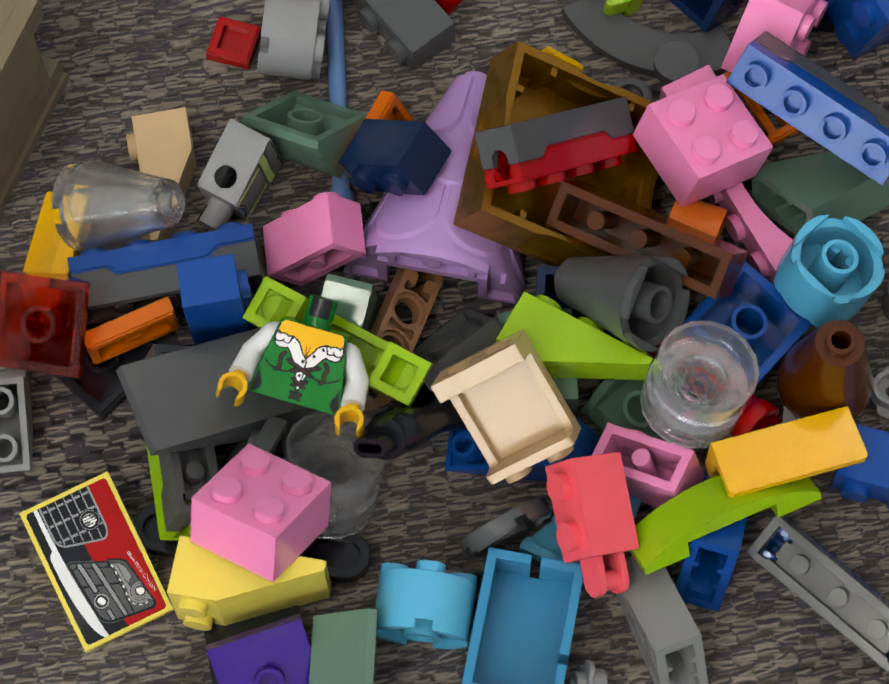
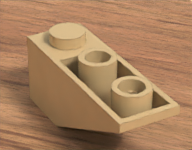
M186 107L131 116L134 133L126 134L130 160H138L140 174L132 175L137 202L145 201L146 215L138 217L141 237L151 242L169 239L196 168V158Z

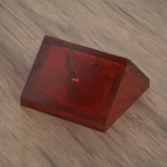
M0 271V367L81 378L90 282L68 274Z

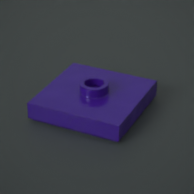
M300 613L206 645V651L218 684H309L311 642Z

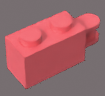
M613 452L571 458L546 466L547 492L552 500L557 525L556 538L562 551L564 563L580 561L585 589L593 598L604 596L607 590L614 594L626 592L629 587V574L624 552L640 548L621 453Z

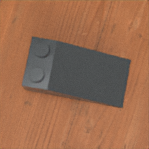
M260 328L122 365L116 370L151 456L248 441L254 430L260 431L269 415L288 421L287 434L299 433L309 429L325 412L249 391L250 382L247 383L248 387L245 398L240 406H234L235 399L239 393L234 387L223 388L219 398L216 397L215 393L220 377L229 372L243 344Z

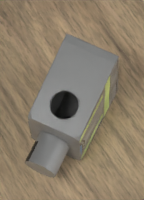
M230 118L198 181L197 187L208 200L197 219L199 224L213 231L220 225L228 223L232 214L246 221L248 220L284 163L270 138Z

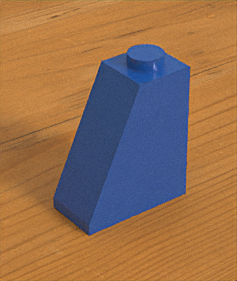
M707 471L705 474L704 481L710 479ZM747 517L688 543L690 556L682 559L675 585L684 602L719 612L740 552Z

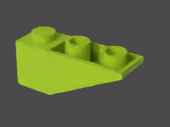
M525 291L496 338L497 343L524 329L552 378L646 380L653 358L648 356L646 351L635 349L626 342L619 341L604 333V329L591 319L586 317H579L577 319L562 311L561 306L553 299L544 295H537L535 297Z

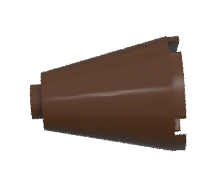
M843 320L830 321L795 343L783 356L778 368L777 390L784 406L797 419L848 406L854 419L865 409L873 391V374L863 334L854 324Z

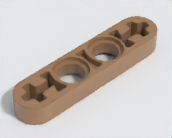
M398 268L370 333L383 340L391 341L413 353L442 286L444 276L422 272L421 279L425 283L418 286L413 292L410 289L416 285L419 274L414 270ZM397 302L404 303L410 308L413 317L411 324H405L398 319L395 312ZM368 387L363 412H373L390 403L392 399L373 389L372 391L376 396L371 398L368 395Z

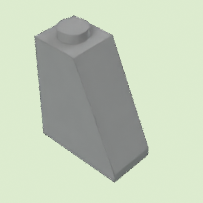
M633 556L626 558L629 587L626 592L616 595L653 683L709 684L702 635L668 571L664 567L645 575Z

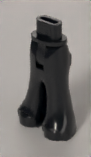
M421 386L410 407L404 404L394 408L388 407L374 415L373 420L364 428L363 436L354 441L353 449L362 458L395 459L403 455L404 452L416 450L442 432L468 429L450 399L440 403L433 391L431 392Z

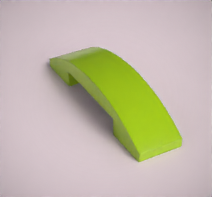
M265 276L242 318L260 329L268 322H280L284 316L303 320L309 299ZM335 314L331 328L351 334L350 343L356 345L362 354L369 378L368 387L410 407L433 364Z
M718 475L676 495L636 524L635 528L640 549L632 550L630 553L644 574L648 575L689 557L688 543L769 507L779 518L822 499L821 492L813 481L807 477L731 498L726 492L721 476Z

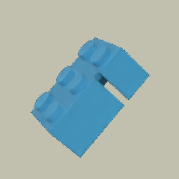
M493 547L488 548L462 684H564L583 584L580 564L564 563L562 560L542 557L538 579L530 577L532 555Z

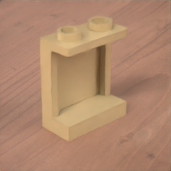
M524 329L440 371L431 385L440 403L450 399L489 464L490 469L486 478L490 485L503 479L507 483L516 482L532 471V465L544 459H547L549 463H554L563 459L574 450L573 445L581 427Z

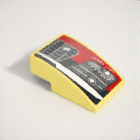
M108 471L19 513L86 653L174 610Z

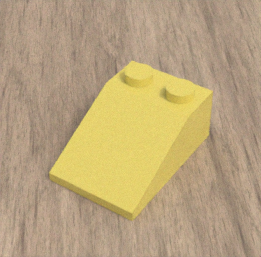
M180 536L167 594L178 619L183 620L185 626L208 631L212 629L213 624L226 626L293 606H302L330 598L332 587L325 560L298 556L274 582H271L190 542V537Z

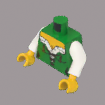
M310 294L303 320L284 316L280 322L266 323L243 344L229 372L220 377L215 393L216 397L219 398L223 388L234 387L239 392L234 406H240L245 398L248 387L247 383L250 382L249 391L335 415V434L337 436H340L341 425L351 421L357 424L356 438L362 437L364 434V415L362 412L365 409L369 378L360 349L350 343L351 334L331 328L338 301Z

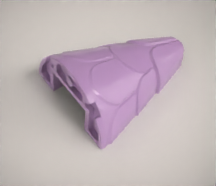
M468 71L453 80L425 121L452 152L425 196L413 194L397 196L390 192H383L382 199L363 226L366 254L345 264L343 273L388 281L391 266L478 282V298L517 304L526 290L521 253L453 225L487 78L486 74L478 71Z

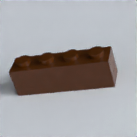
M566 180L561 182L545 224L615 256L665 255L677 259L686 269L688 276L681 275L682 285L714 299L731 296L748 251L583 180Z

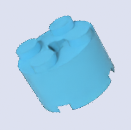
M828 214L810 219L801 227L779 260L773 281L775 288L794 312L809 320L815 327L820 328L834 320L847 321L860 311L884 278L885 268L883 269L882 256L884 251L882 244L869 227L855 218L844 216L843 219L828 218L830 215Z
M418 560L416 569L398 563H382L375 609H377L376 637L398 644H406L407 639L433 643V648L446 650L467 647L471 635L478 577L461 572L445 573L446 565L432 560Z

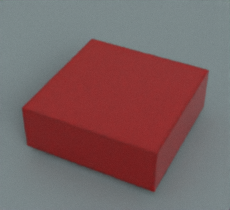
M219 16L206 52L207 60L249 70L261 37V26Z

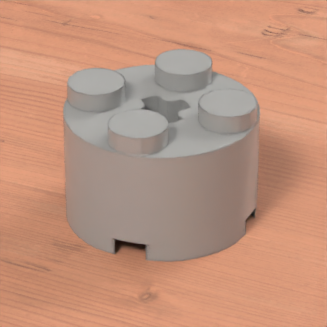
M265 0L257 74L309 81L310 79L319 80L330 0Z

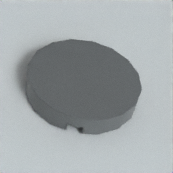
M543 497L530 500L474 530L460 541L459 546L467 559H479L487 555V547L491 544L493 547H498L508 541L511 543L542 525L546 518L551 517L552 511Z

